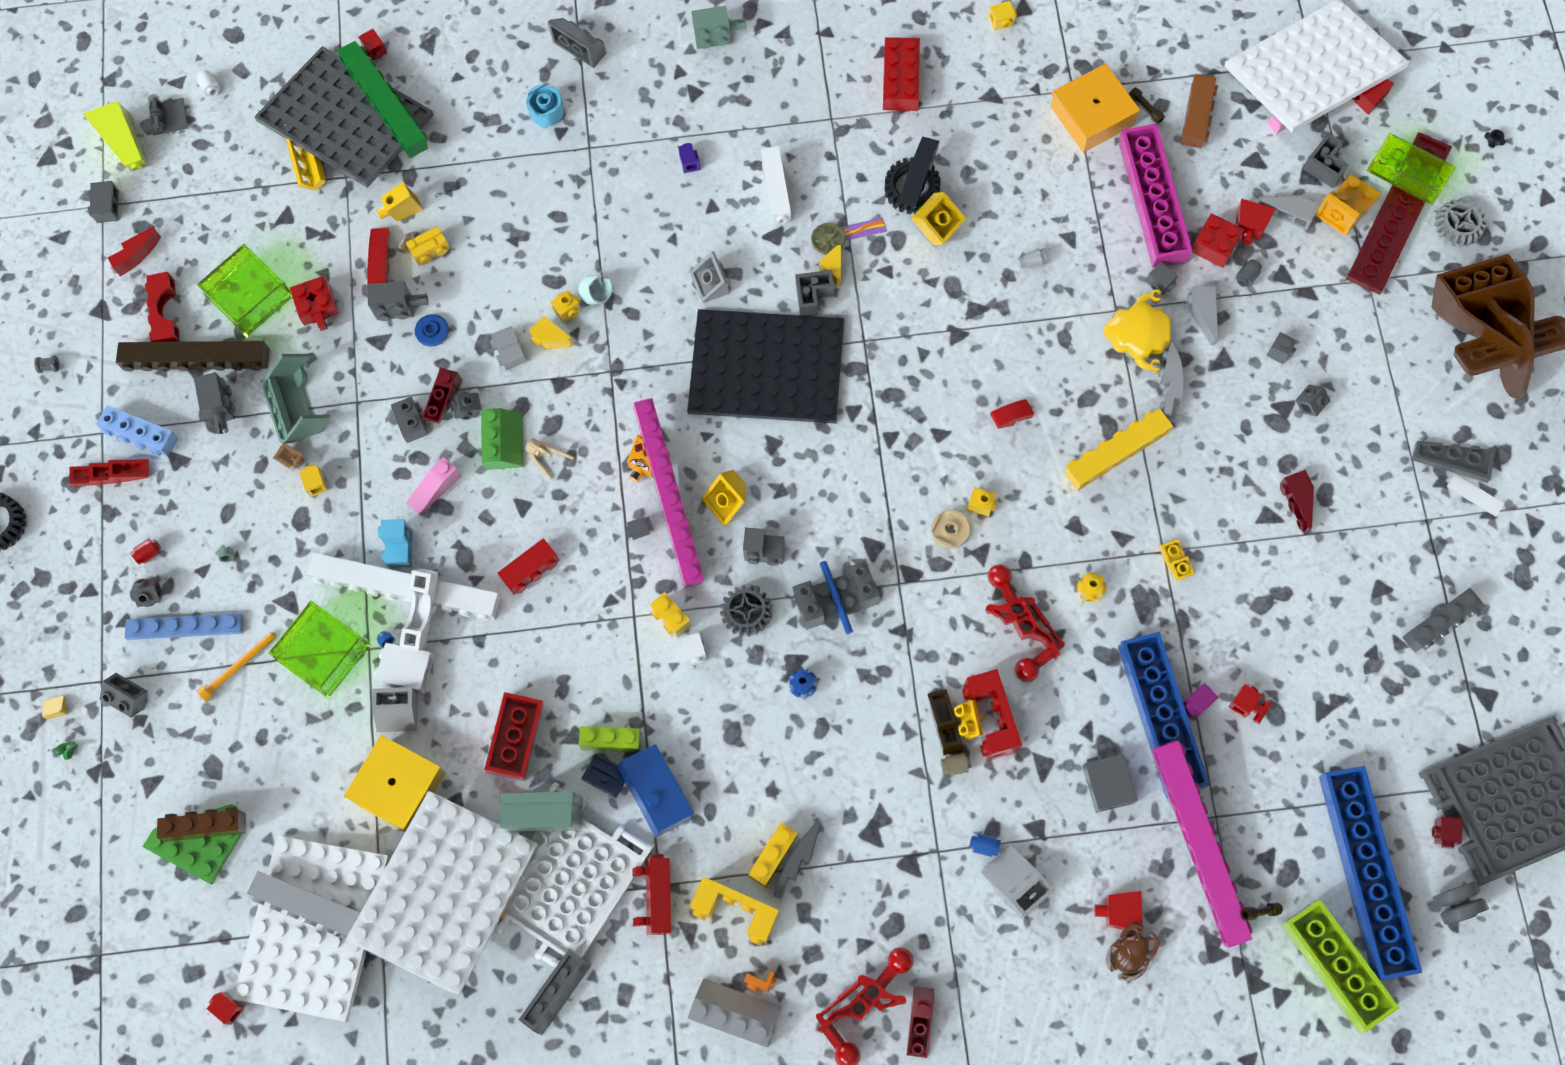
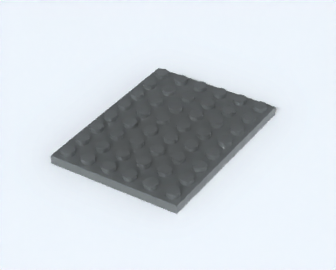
M323 46L254 116L260 124L285 139H289L295 145L367 188L403 150L341 63L339 56ZM392 87L394 95L398 94L402 101V106L408 108L411 114L410 117L416 119L421 130L434 115L433 111Z

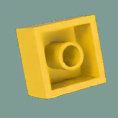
M945 192L934 193L911 217V220L933 245H941L966 220V217Z

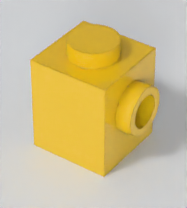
M1010 1L990 6L989 19L994 31L1002 28L1006 29L1014 25L1017 11L1015 7H1012Z
M317 464L306 466L303 470L299 471L304 489L310 497L329 491L323 472Z
M974 487L967 510L989 517L991 511L995 512L998 503L995 500L996 493Z

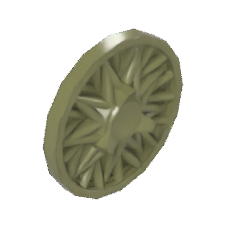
M832 223L818 225L811 235V243L814 249L825 255L837 245H841L842 248L845 242L842 229Z

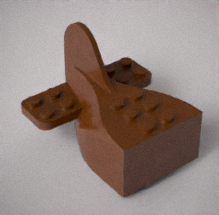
M1509 254L1437 274L1431 305L1432 309L1452 327L1476 338L1455 346L1453 355L1458 363L1471 376L1500 369L1501 381L1507 394L1514 399L1523 397L1528 389L1534 358L1565 349V318L1562 316H1552L1534 321L1535 296L1532 285Z

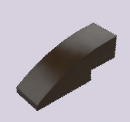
M947 689L928 693L927 696L943 756L963 751V743Z

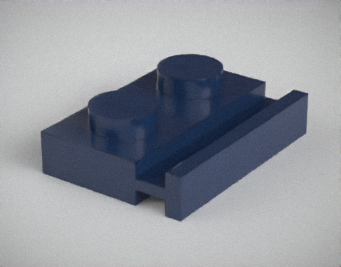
M595 753L581 780L614 798H617L625 784V780L618 769L619 765Z

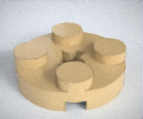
M948 510L938 514L931 526L932 539L943 548L958 549L969 537L970 526L966 517L955 510ZM952 525L954 526L953 530L956 532L949 534L945 528H949Z

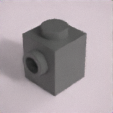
M1160 262L1149 273L1146 282L1153 290H1160L1161 295H1164L1167 291L1171 292L1177 285L1175 281L1178 275L1164 263Z
M1280 332L1266 356L1283 364L1287 357L1292 358L1297 348L1294 345L1297 340Z

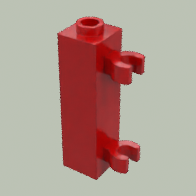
M663 854L651 855V858L645 860V867L638 866L632 868V877L646 876V917L633 918V927L646 926V935H667L671 933L670 858H664Z

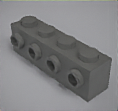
M1468 588L1402 638L1415 653L1421 648L1425 651L1435 644L1432 641L1436 637L1442 639L1449 634L1448 628L1451 626L1457 628L1465 622L1462 618L1466 615L1472 617L1480 610L1477 607L1483 604V602L1471 588Z

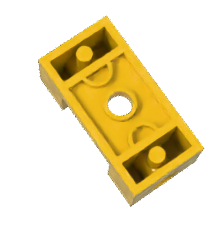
M703 876L689 907L693 911L692 914L704 921L706 918L711 919L722 897L723 902L734 906L736 903L741 905V910L749 914L755 912L747 930V934L750 937L749 940L759 946L762 943L767 945L780 916L779 910Z

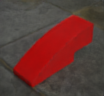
M152 226L122 242L123 249L107 257L112 268L120 277L131 271L150 254L161 236Z

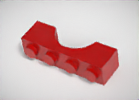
M169 272L146 275L147 283H145V290L148 293L146 304L150 313L147 317L148 323L151 326V331L149 332L150 341L180 342L179 327L172 320L163 317L165 304L176 296L174 278Z

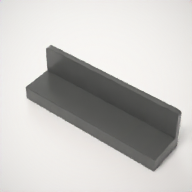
M568 949L518 1020L533 1032L543 1035L591 965Z

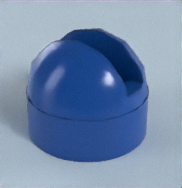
M382 631L377 636V642L382 648H384L385 643L393 644L395 640L391 633L387 631Z

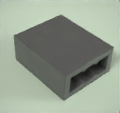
M1118 752L1107 754L1106 758L1103 759L1098 757L1087 759V763L1082 767L1096 813L1132 805L1138 801L1124 754L1118 755Z

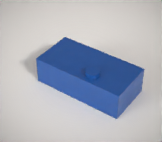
M656 744L620 761L618 769L655 838L691 820L694 813Z

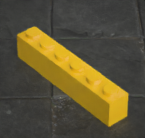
M1159 408L1155 412L1153 410L1149 411L1144 415V419L1133 421L1125 431L1119 430L1109 441L1105 439L1099 443L1098 448L1095 450L1089 449L1079 460L1074 459L1066 465L1067 468L1064 474L1077 491L1081 490L1169 434L1173 425Z

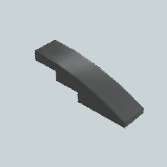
M815 822L790 855L780 875L774 897L782 899L787 880L796 881L801 862L810 863L821 822Z

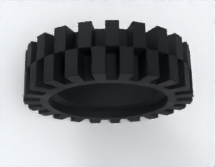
M907 157L903 158V163L900 160L896 161V166L893 164L885 176L884 191L889 204L893 203L894 209L899 207V212L903 213L904 209L907 210L906 214H910L911 211H914L915 214L934 193L940 192L941 187L938 170L935 171V166L933 165L930 176L927 178L929 189L926 194L920 197L917 208L898 203L901 194L896 188V182L901 176L909 172L914 157H911L910 161L907 160Z
M0 492V507L6 508L9 513L8 526L0 534V548L7 550V544L10 546L15 545L12 541L14 538L18 541L21 537L18 536V533L24 534L25 530L21 526H26L27 522L23 520L26 518V514L23 513V507L10 496Z

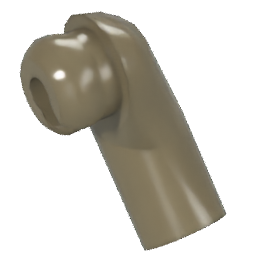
M414 231L405 234L397 250L405 253L408 248L406 242L419 236L420 233Z

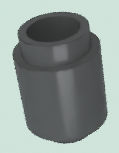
M1254 259L1247 261L1236 275L1237 283L1242 287L1252 286L1261 273L1262 265Z
M644 516L627 522L628 526L624 527L628 538L632 537L633 540L647 536L650 532L654 531L650 518H644Z

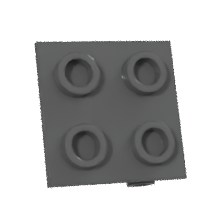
M157 97L151 98L149 111L153 136L188 128L184 98L161 102Z

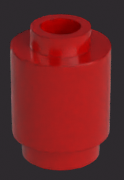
M148 538L134 547L130 554L138 565L145 564L161 554L159 551L161 546L155 539L151 540Z

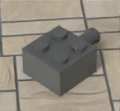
M405 281L367 284L368 306L377 320L407 319L408 317H413V306L428 305L427 293L411 295Z
M216 372L195 377L194 383L200 412L212 425L216 426L217 434H223V430L227 433L229 430L226 421L234 420L233 412H236L234 403L230 399V396H232L230 385H226L225 380L220 378Z

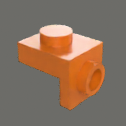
M771 970L766 982L748 973L744 982L747 983V988L758 992L759 989L768 992L769 988L773 990L777 978L774 977L775 972Z

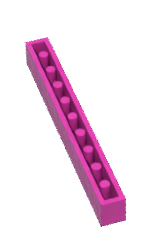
M653 398L634 402L633 410L683 586L688 588L703 584V573Z
M1172 741L1152 748V754L1223 945L1231 948L1253 940L1251 936L1253 931L1250 923L1241 918L1240 912L1244 906L1241 901L1238 902L1236 893H1238L1237 887L1228 875L1230 868L1227 862L1222 859V847L1219 842H1216L1213 835L1215 834V828L1206 816L1208 810L1205 803L1200 800L1199 795L1201 791L1191 776L1193 775V769L1186 762L1184 757L1186 751L1183 744H1180L1179 741Z

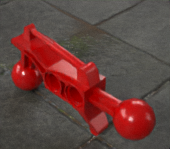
M1002 564L994 565L988 571V581L993 587L1000 588L1007 604L999 606L988 604L985 612L1000 618L1005 625L1013 623L1021 640L1031 638L1042 643L1046 648L1033 659L1023 658L1015 665L1014 669L1017 678L1023 682H1032L1038 677L1039 668L1051 659L1057 660L1059 658V650L1065 646V642L1061 641L1052 629L1049 621L1035 604L1033 597L1017 598L1010 584L1012 580L1011 570ZM1020 607L1022 609V613L1017 614L1013 611L1012 608ZM1030 607L1043 625L1048 628L1058 644L1055 645L1051 635L1037 625L1029 610ZM1029 624L1031 630L1025 631L1021 625Z
M903 947L894 948L888 955V966L876 980L865 975H859L853 984L836 997V1000L821 1013L816 1014V1019L821 1024L818 1031L823 1033L834 1047V1059L837 1065H858L861 1059V1052L854 1043L844 1041L833 1026L835 1022L845 1018H855L862 1022L874 1007L883 1012L888 1007L892 1008L900 1004H906L905 996L893 995L887 992L885 988L897 974H904L911 970L914 958L908 949ZM860 985L864 987L848 1006L833 1011L826 1020L823 1016L836 1004L843 1001ZM871 987L879 989V994L876 998H870L867 994ZM880 1000H888L890 1003L882 1004ZM857 1003L865 1005V1011L862 1014L854 1012V1006Z

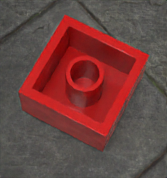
M1211 213L1192 246V253L1224 268L1244 229Z

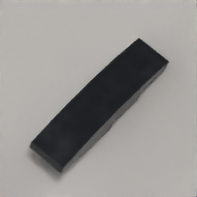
M922 136L906 177L899 204L917 208L921 193L924 191L927 178L932 170L940 143L939 140Z

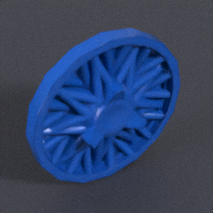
M426 315L416 323L414 329L415 336L418 342L425 346H437L447 338L449 326L440 315Z

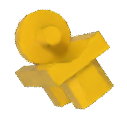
M970 700L957 705L954 711L955 715L960 717L961 725L958 728L959 734L964 736L965 740L984 735L981 722L985 721V717L979 716L976 700Z

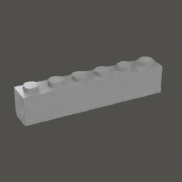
M257 871L247 892L248 895L253 896L252 901L261 905H264L265 902L270 903L269 908L280 913L282 909L287 910V916L297 920L300 916L306 918L304 923L316 927L317 923L323 925L322 930L328 933L340 932L339 937L345 940L360 915V912L260 871Z

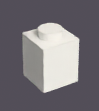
M700 633L681 637L687 663H692V665L703 663V660L707 658Z

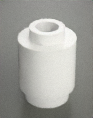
M207 70L198 73L197 83L203 93L208 97L216 96L221 88L214 75Z

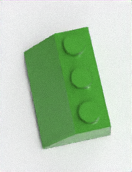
M502 408L481 409L482 464L486 470L523 467V421L521 413Z

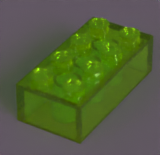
M1389 133L1368 167L1367 172L1433 205L1456 166Z

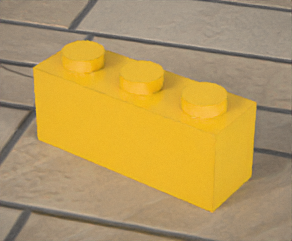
M780 822L749 872V878L767 888L798 838V833Z

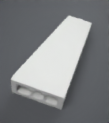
M779 146L761 149L762 169L773 223L784 224L791 221V209Z

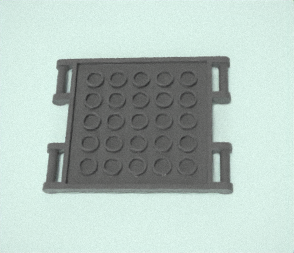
M1555 716L1418 773L1420 778L1424 779L1435 800L1437 811L1452 805L1458 818L1462 819V825L1471 843L1458 848L1460 854H1463L1479 886L1565 850V761L1563 759L1565 757V737L1556 723L1558 720ZM1546 726H1549L1562 752H1559ZM1431 774H1436L1448 800H1443ZM1470 850H1476L1488 876H1483Z

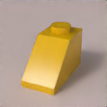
M545 316L529 330L532 337L531 341L537 347L557 349L570 348L574 345L571 337Z

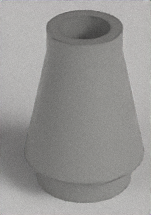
M1037 248L1023 257H1019L1022 268L1043 266L1044 263H1047L1044 248L1040 250Z

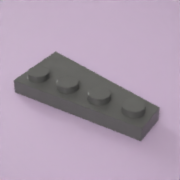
M1417 441L1414 446L1412 460L1488 483L1491 479L1496 448L1482 449L1480 446L1461 447L1459 444L1448 446L1437 442Z

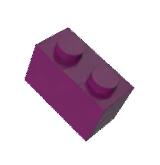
M1206 683L1202 684L1183 702L1188 719L1196 720L1219 698Z

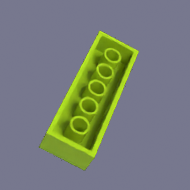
M1321 899L1312 902L1281 924L1358 1033L1369 1031L1400 1009Z

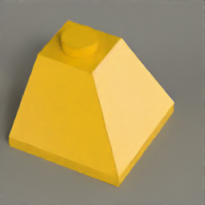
M734 469L720 473L701 498L724 527L728 525L746 502L745 482Z

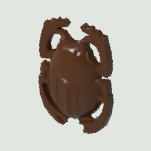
M1133 922L1121 932L1119 937L1123 941L1117 939L1110 946L1106 955V965L1109 971L1113 972V970L1119 969L1123 975L1122 980L1133 981L1143 975L1150 962V959L1146 957L1153 958L1161 942L1159 937L1153 932H1150L1153 938L1143 937L1139 929L1143 930L1145 927ZM1132 930L1137 931L1136 934L1127 936L1128 932ZM1150 940L1154 944L1153 949L1151 951L1148 947ZM1113 949H1115V951H1114V959H1115L1114 961H1115V962H1114V963L1112 962V959H1111ZM1142 967V969H1141L1139 972H1137V973H1134V974H1130V973H1129V972H1132V971H1133V972H1134V971H1137L1138 969H1140V968Z

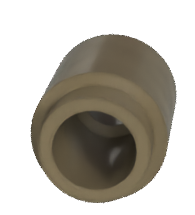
M960 753L941 759L943 774L954 776L968 773V768H971L970 757L965 756V753Z

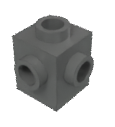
M1309 384L1295 401L1303 414L1317 417L1330 402V399L1323 387Z
M460 392L455 395L450 404L455 419L469 420L477 418L481 411L478 393Z
M157 577L139 579L134 582L130 590V598L132 601H135L137 608L153 606L155 603L161 602L163 591Z

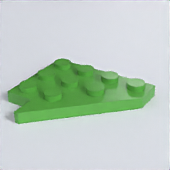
M229 804L217 808L216 810H218V812L225 811V808L237 806ZM154 828L142 847L203 881L213 884L242 834L165 842L157 839V828Z

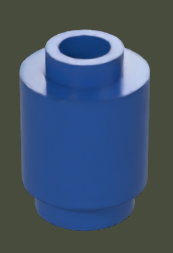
M977 832L975 836L972 835L969 847L972 848L973 853L989 857L993 855L998 856L1001 840H997L994 836Z

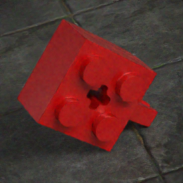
M323 275L289 287L298 317L303 325L317 323L320 331L327 330L328 327L325 319L339 314V310L331 285L326 277Z

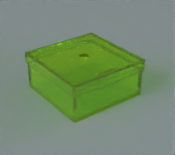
M245 244L240 246L197 284L203 295L245 337H248L292 298L291 291L286 284Z
M310 601L268 654L329 699L371 644L316 603Z

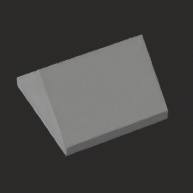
M712 251L690 271L702 303L729 294L726 278L715 252Z

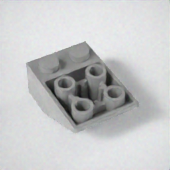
M1012 845L981 871L984 877L1021 919L1026 917L1055 891L1042 874Z

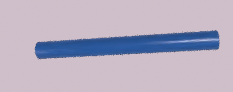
M822 561L819 564L846 635L851 634L854 631L827 561Z

